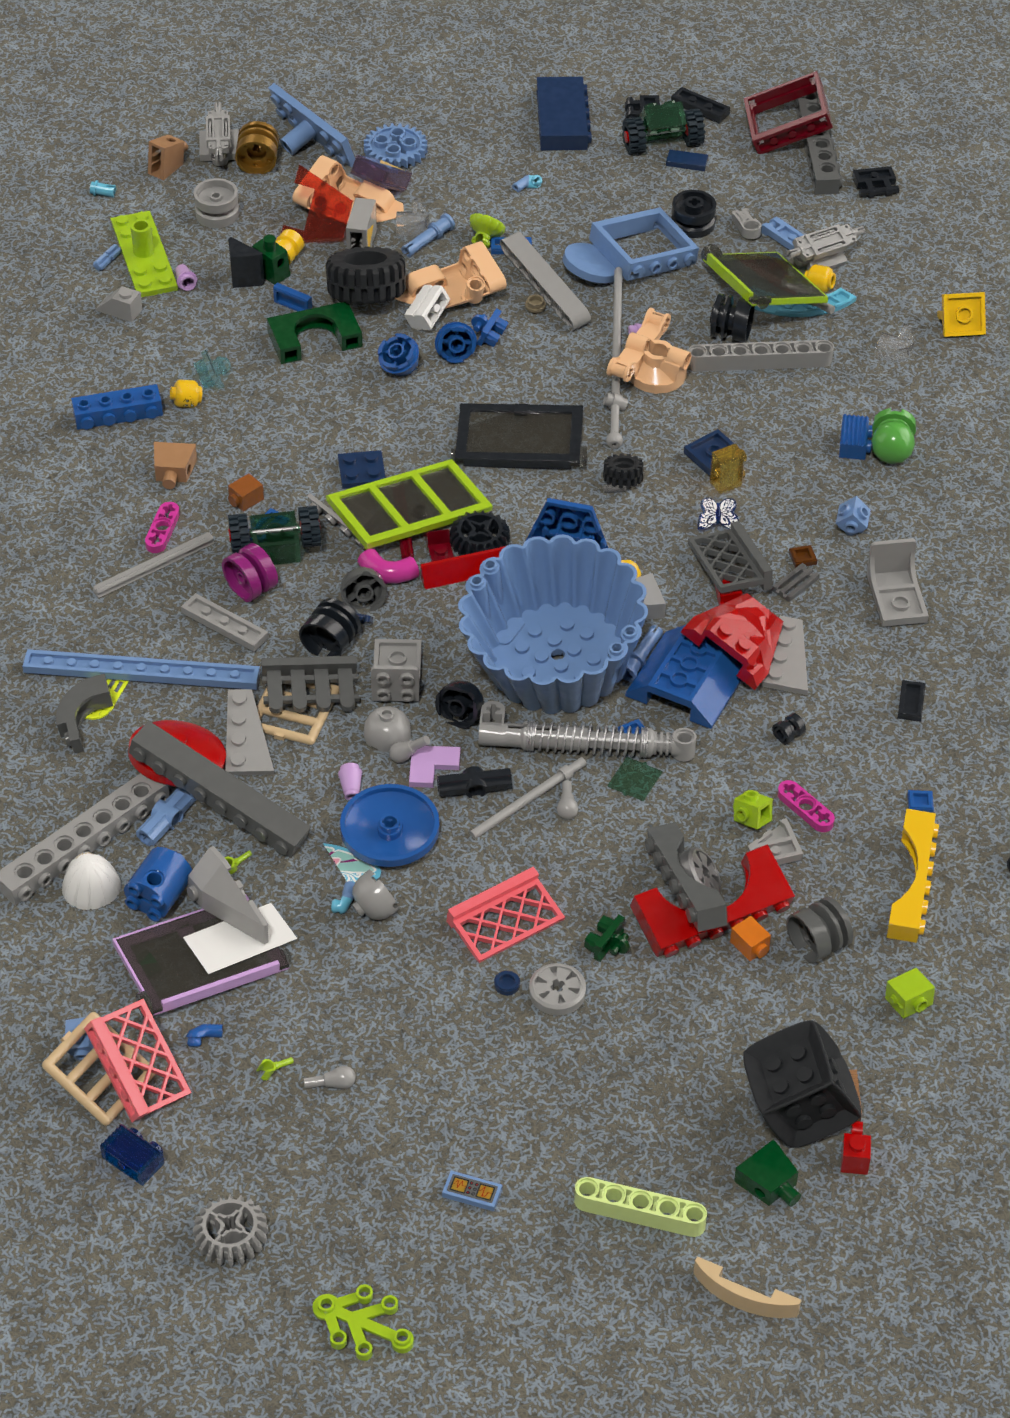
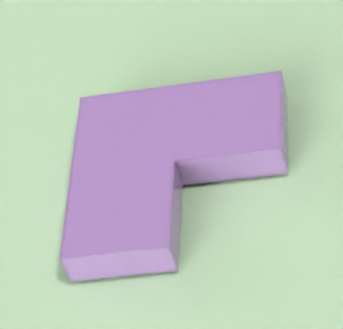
M424 746L418 749L411 756L409 787L433 788L435 769L459 770L460 747Z

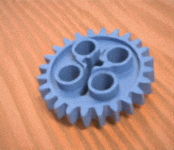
M391 123L390 127L384 124L382 129L376 127V131L371 130L370 135H366V139H364V153L366 158H369V162L375 161V166L382 164L380 163V160L398 168L404 166L407 169L408 164L415 166V161L420 163L421 158H425L427 140L425 135H422L421 130L416 131V127L409 129L408 124L405 127H402L401 123L398 126H394Z

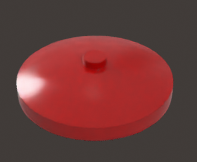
M178 720L152 722L224 769L226 760L225 747L221 740L209 730L193 723ZM142 727L138 728L132 734L129 741L128 756L130 762L136 770L147 778L165 785L175 786L171 780L157 774L151 767L137 761L129 753L131 740Z

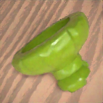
M480 213L470 215V226L476 232L475 236L471 239L472 244L482 240L486 248H489L492 237H499L505 233L506 227L499 220Z

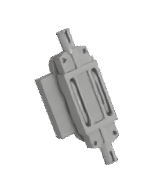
M215 102L214 110L208 111L206 131H199L200 161H212L215 166H225L228 160H235L239 129L230 130V115H228V111L222 110L220 102H218V107L217 102Z
M837 224L797 237L792 242L795 248L787 250L786 255L789 259L792 258L797 266H806L808 270L814 264L828 266L832 269L843 266L848 261L843 252L856 243V236L865 234V228L860 226L852 229L848 224L843 226Z

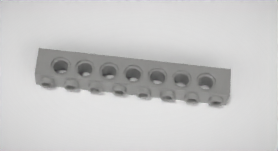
M140 773L0 870V893L14 905L21 901H27L35 891L41 887H47L61 873L65 874L70 862L76 856L83 852L92 853L98 847L106 846L111 838L118 833L126 832L130 825L138 819L146 818L156 802L161 799L165 801L169 797L168 785L153 781Z

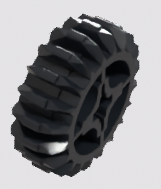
M484 509L482 512L474 510L472 514L465 512L464 516H458V519L453 521L450 530L451 547H453L454 553L458 552L459 556L508 546L510 542V529L506 524V520L501 519L500 515L494 516L492 511L485 513Z

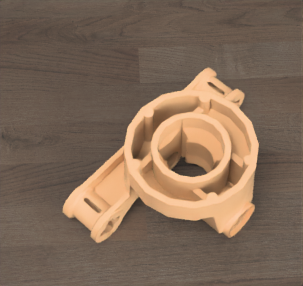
M649 308L637 333L631 332L629 334L625 349L618 357H613L610 360L606 372L607 376H617L622 378L624 382L630 381L635 387L644 392L654 394L668 393L678 389L686 379L687 368L692 355L689 351L660 340L669 327L671 314H662L656 312L654 308Z

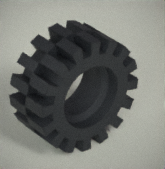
M620 453V456L617 454H613V457L608 456L604 460V481L607 484L612 483L614 487L619 485V488H623V486L630 488L631 485L635 487L643 481L644 463L641 458L638 459V456L631 457V454L625 456L624 453Z

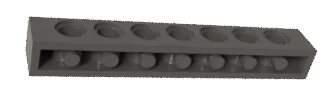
M817 92L794 100L798 119L821 111ZM831 129L802 139L815 195L838 194L839 187L843 185V177L839 175L840 164L836 163L837 151L834 150V139L831 138Z

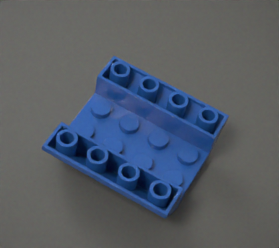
M686 625L666 631L626 691L625 696L645 704L648 703L653 694L691 708L690 721L712 729L742 681L736 675L743 664L708 637L700 646H697L681 633V630Z

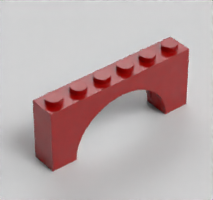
M768 844L745 853L741 861L745 875L744 891L734 903L727 906L726 926L698 932L694 924L689 923L686 911L667 901L657 887L634 896L630 907L656 957L665 955L666 958L678 953L680 948L685 946L688 949L694 948L702 942V939L710 937L711 940L722 936L725 930L734 927L749 916H752L759 922L767 918L768 913L773 911L782 913L790 908L795 895Z

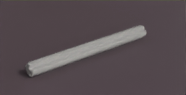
M206 532L94 585L93 592L98 598L107 595L212 545L214 538L210 532Z

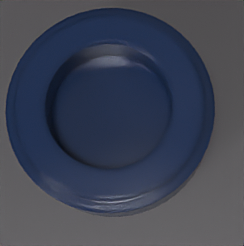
M512 971L498 973L494 979L495 990L506 996L515 994L520 988L519 976Z

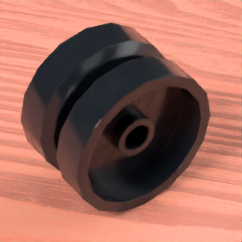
M701 190L682 191L673 198L671 219L689 238L707 236L715 227L717 206L715 198Z

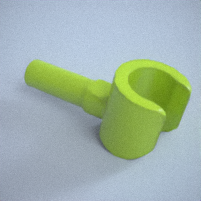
M248 850L235 859L229 856L224 857L231 865V870L228 872L234 874L237 871V866L252 855L251 851Z
M292 1057L278 1062L264 1059L256 1071H266L261 1079L268 1080L275 1070L290 1065L294 1061Z

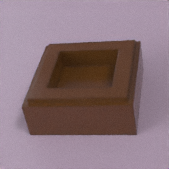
M811 545L789 548V555L795 568L802 563L806 566L817 565V558Z

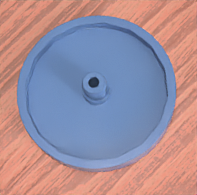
M574 243L566 247L562 260L570 272L582 279L595 283L614 282L615 267L593 244Z

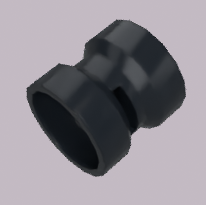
M791 713L785 717L784 721L774 724L772 731L782 744L787 745L793 741L794 737L804 734L806 726L798 714Z

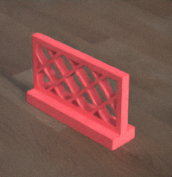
M534 866L448 909L446 922L451 928L454 927L479 963L565 920V916L539 881V873ZM535 888L541 895L540 901L525 898L526 893ZM509 901L521 903L519 912L504 909L505 904ZM523 905L538 907L537 915L523 914ZM541 908L552 911L556 917L550 920L540 918ZM489 911L500 914L498 923L483 920L484 914ZM502 915L517 918L515 927L500 924ZM522 919L535 922L534 927L528 931L519 929V921ZM468 922L477 924L476 934L466 932L462 925ZM481 926L496 929L494 938L479 935ZM502 930L513 933V937L507 942L496 939L498 931ZM477 941L492 944L491 950L481 954L476 948Z
M144 999L104 1017H98L85 1026L84 1029L132 1123L192 1093ZM140 1008L144 1016L142 1025L129 1020L131 1011ZM115 1020L123 1023L120 1034L117 1035L110 1032L106 1022ZM127 1025L140 1030L137 1042L123 1037ZM144 1032L154 1036L156 1040L154 1048L141 1044ZM121 1042L135 1047L131 1059L121 1055L119 1051ZM139 1049L152 1053L149 1065L135 1061ZM156 1055L166 1059L168 1063L166 1072L153 1067ZM133 1066L147 1071L143 1082L133 1078L131 1074ZM151 1072L164 1077L161 1089L147 1084ZM168 1079L176 1081L181 1092L172 1094L165 1091ZM145 1089L159 1094L156 1104L150 1107L147 1106L143 1098Z

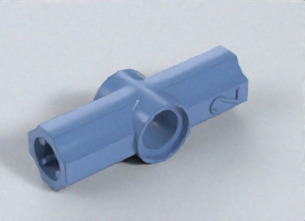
M177 788L165 801L161 799L156 802L151 811V816L136 831L137 837L142 843L154 846L169 829L174 830V826L178 822L181 823L184 813L197 799L183 788Z

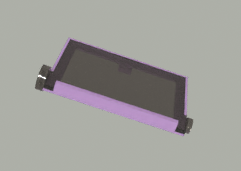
M204 909L112 939L117 953L140 991L136 993V1002L144 999L152 1016L287 970L291 962L290 952L287 948L280 950L279 947H275L208 974L183 938L223 922V920Z

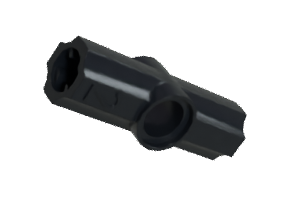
M471 766L466 768L463 773L437 776L438 793L440 797L466 794L467 797L472 798L475 795L483 797L490 791L512 789L511 770L504 768L483 771L481 767Z

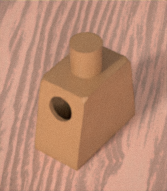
M171 135L149 141L148 174L164 181L184 164V152L188 150L187 143Z
M154 442L156 481H162V485L166 489H173L176 482H187L197 461L196 444Z

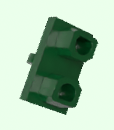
M618 914L615 919L603 915L597 924V931L603 933V935L599 936L590 932L586 936L584 947L594 953L595 960L601 962L608 952L612 955H616L617 952L621 954L628 952L630 949V944L627 941L629 935L623 933L624 929L622 927L625 917Z

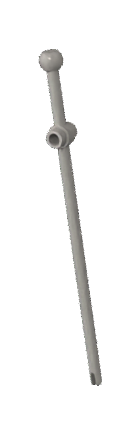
M616 267L614 270L612 358L618 357L621 354L623 274L621 267ZM612 375L611 393L607 392L603 399V405L611 409L610 433L607 435L606 443L612 449L619 448L623 443V438L619 433V410L624 411L628 404V399L623 398L620 394V378Z

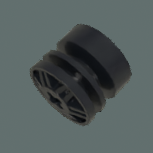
M719 293L710 315V335L717 337L721 328V338L725 339L729 330H732V340L747 343L753 324L755 306H751L743 297H740L735 306L732 295L728 296L725 304V294Z
M327 598L320 602L300 628L299 638L303 646L311 654L318 656L324 648L330 651L327 656H341L360 631L361 622L355 611L346 603L337 599Z

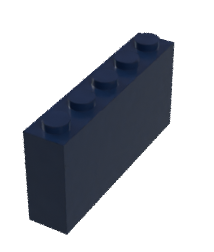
M583 76L537 77L540 150H588V143H591L592 135L590 131L587 84H584Z

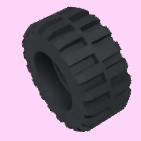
M355 247L335 252L326 262L327 291L333 299H337L340 302L344 301L348 304H374L394 300L400 297L406 289L405 259L398 251L381 247Z

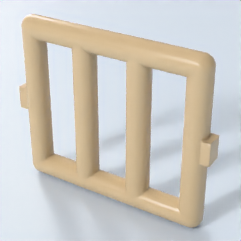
M306 683V687L315 689V684ZM329 683L330 694H339L338 685ZM266 687L257 705L260 720L263 714L312 726L307 735L261 723L264 734L272 735L274 739L282 741L288 739L313 745L334 703H331V707L327 712L319 711L316 718L284 709L280 713H272L269 710L268 704L264 705L263 696H268ZM282 690L283 696L292 695L291 692ZM307 703L308 707L317 709L316 703Z
M91 1012L72 1032L68 1031L60 1040L62 1043L43 1061L42 1067L101 1124L107 1126L124 1109L120 1099L107 1112L94 1102L111 1084L107 1073L87 1094L75 1084L99 1058L95 1049L93 1048L67 1076L55 1065L86 1033L85 1026L90 1021L100 1017L96 1012ZM106 1022V1025H107L109 1031L112 1032V1033H114V1034L119 1035V1034ZM121 1042L119 1049L124 1053L123 1056L131 1059L134 1048ZM137 1053L135 1061L149 1065V1062L140 1053ZM141 1069L143 1073L137 1081L143 1082L147 1071ZM151 1072L148 1082H149L156 1074H154V1073Z

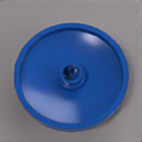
M382 784L367 788L348 801L341 814L340 832L346 848L358 859L382 867L402 866L422 858L432 849L439 835V815L433 802L422 792L405 785Z

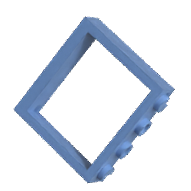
M661 207L593 222L591 225L589 240L615 269L616 267L622 268V276L626 281L684 268L696 263L699 247ZM658 228L677 249L632 259L614 239Z

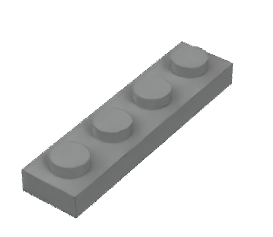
M196 593L181 606L182 614L253 652L269 638L268 631Z

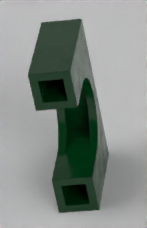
M346 302L267 318L268 334L281 364L302 360L301 345L297 337L309 329L330 331L336 336L342 351L363 347L362 331L350 305Z

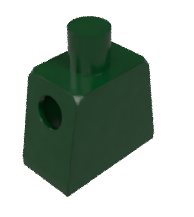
M265 235L263 239L253 244L252 248L263 254L264 279L275 285L290 277L288 253L285 248L276 243L274 235Z
M774 1140L770 1141L735 1169L734 1181L768 1206L781 1198L791 1207L801 1198V1194L794 1188L797 1185L798 1171Z

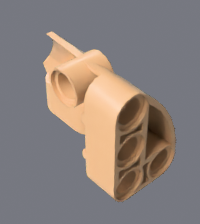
M324 155L317 159L295 189L292 197L294 203L315 212L318 218H329L345 225L348 223L355 198L376 200L377 223L404 216L403 203L395 200L390 191L368 180L359 182L347 176L342 164Z

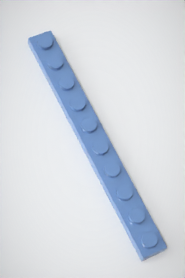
M27 649L22 666L23 673L88 678L105 673L106 679L257 690L260 677V666Z

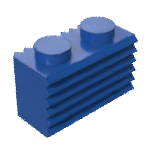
M843 415L839 458L865 460L866 453H870L871 440H867V438L872 437V425H869L868 416Z

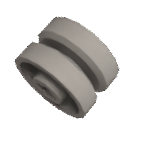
M212 178L204 180L194 188L195 217L201 225L209 228H223L237 221L240 211L238 189L234 183L226 179Z

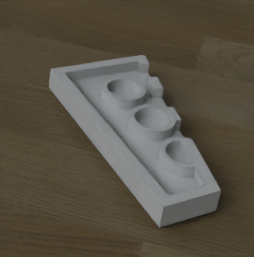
M780 616L779 618L784 622L769 674L762 681L761 686L808 695L803 620Z
M252 689L228 690L226 771L231 775H275Z

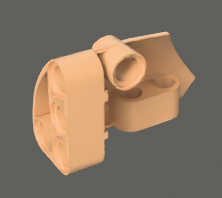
M479 241L460 249L459 261L455 264L441 269L438 265H431L409 273L406 276V289L400 297L395 298V300L412 304L424 285H441L450 298L445 308L447 309L467 302L479 303L484 296L506 289L507 284L503 273L483 242Z

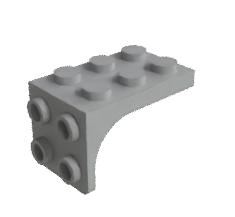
M914 538L873 542L870 546L866 575L882 627L928 622L929 615L916 577V541Z
M375 639L374 663L371 667L372 701L419 702L422 640Z

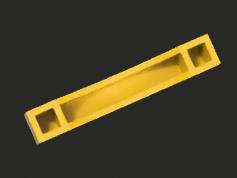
M906 809L901 842L907 848L913 860L915 880L910 889L892 904L887 938L917 943L918 935H924L926 920H922L921 915H926L929 900H924V895L929 896L931 881L927 880V876L932 877L934 862L929 861V859L935 856L937 843L932 842V838L937 839L939 824L935 823L936 813Z

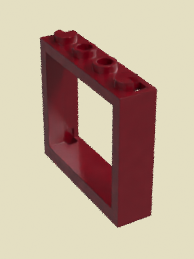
M817 71L743 98L752 142L758 154L770 152L833 128L823 84ZM811 93H818L821 111L762 133L759 132L756 114Z

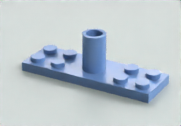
M275 83L268 87L271 93L270 99L277 107V114L282 119L286 117L291 126L294 127V129L280 139L282 147L288 153L294 155L310 140L314 139L324 146L325 151L332 156L334 154L342 165L345 163L350 167L357 165L348 139Z

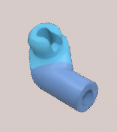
M526 175L515 182L512 188L517 192L524 188H538L541 186L542 177L540 175Z
M347 881L344 884L341 900H332V912H340V914L347 912L354 899L352 890L355 883L353 881Z

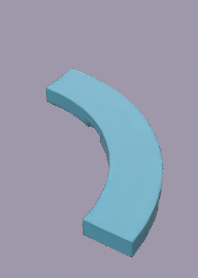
M841 287L827 294L828 303L835 306V311L849 306L857 298ZM754 288L751 289L756 299L777 298ZM811 304L755 306V309L758 311L786 317H812L828 314V312Z

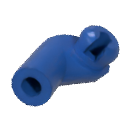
M201 1024L189 1030L186 1035L188 1037V1046H200L201 1037L222 1038L223 1024Z

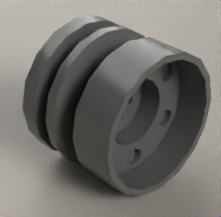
M826 896L818 902L812 903L809 908H803L787 917V932L793 946L799 950L808 945L813 950L803 956L807 962L815 963L830 955L831 951L836 952L853 941L854 936L851 922L845 910L832 897Z

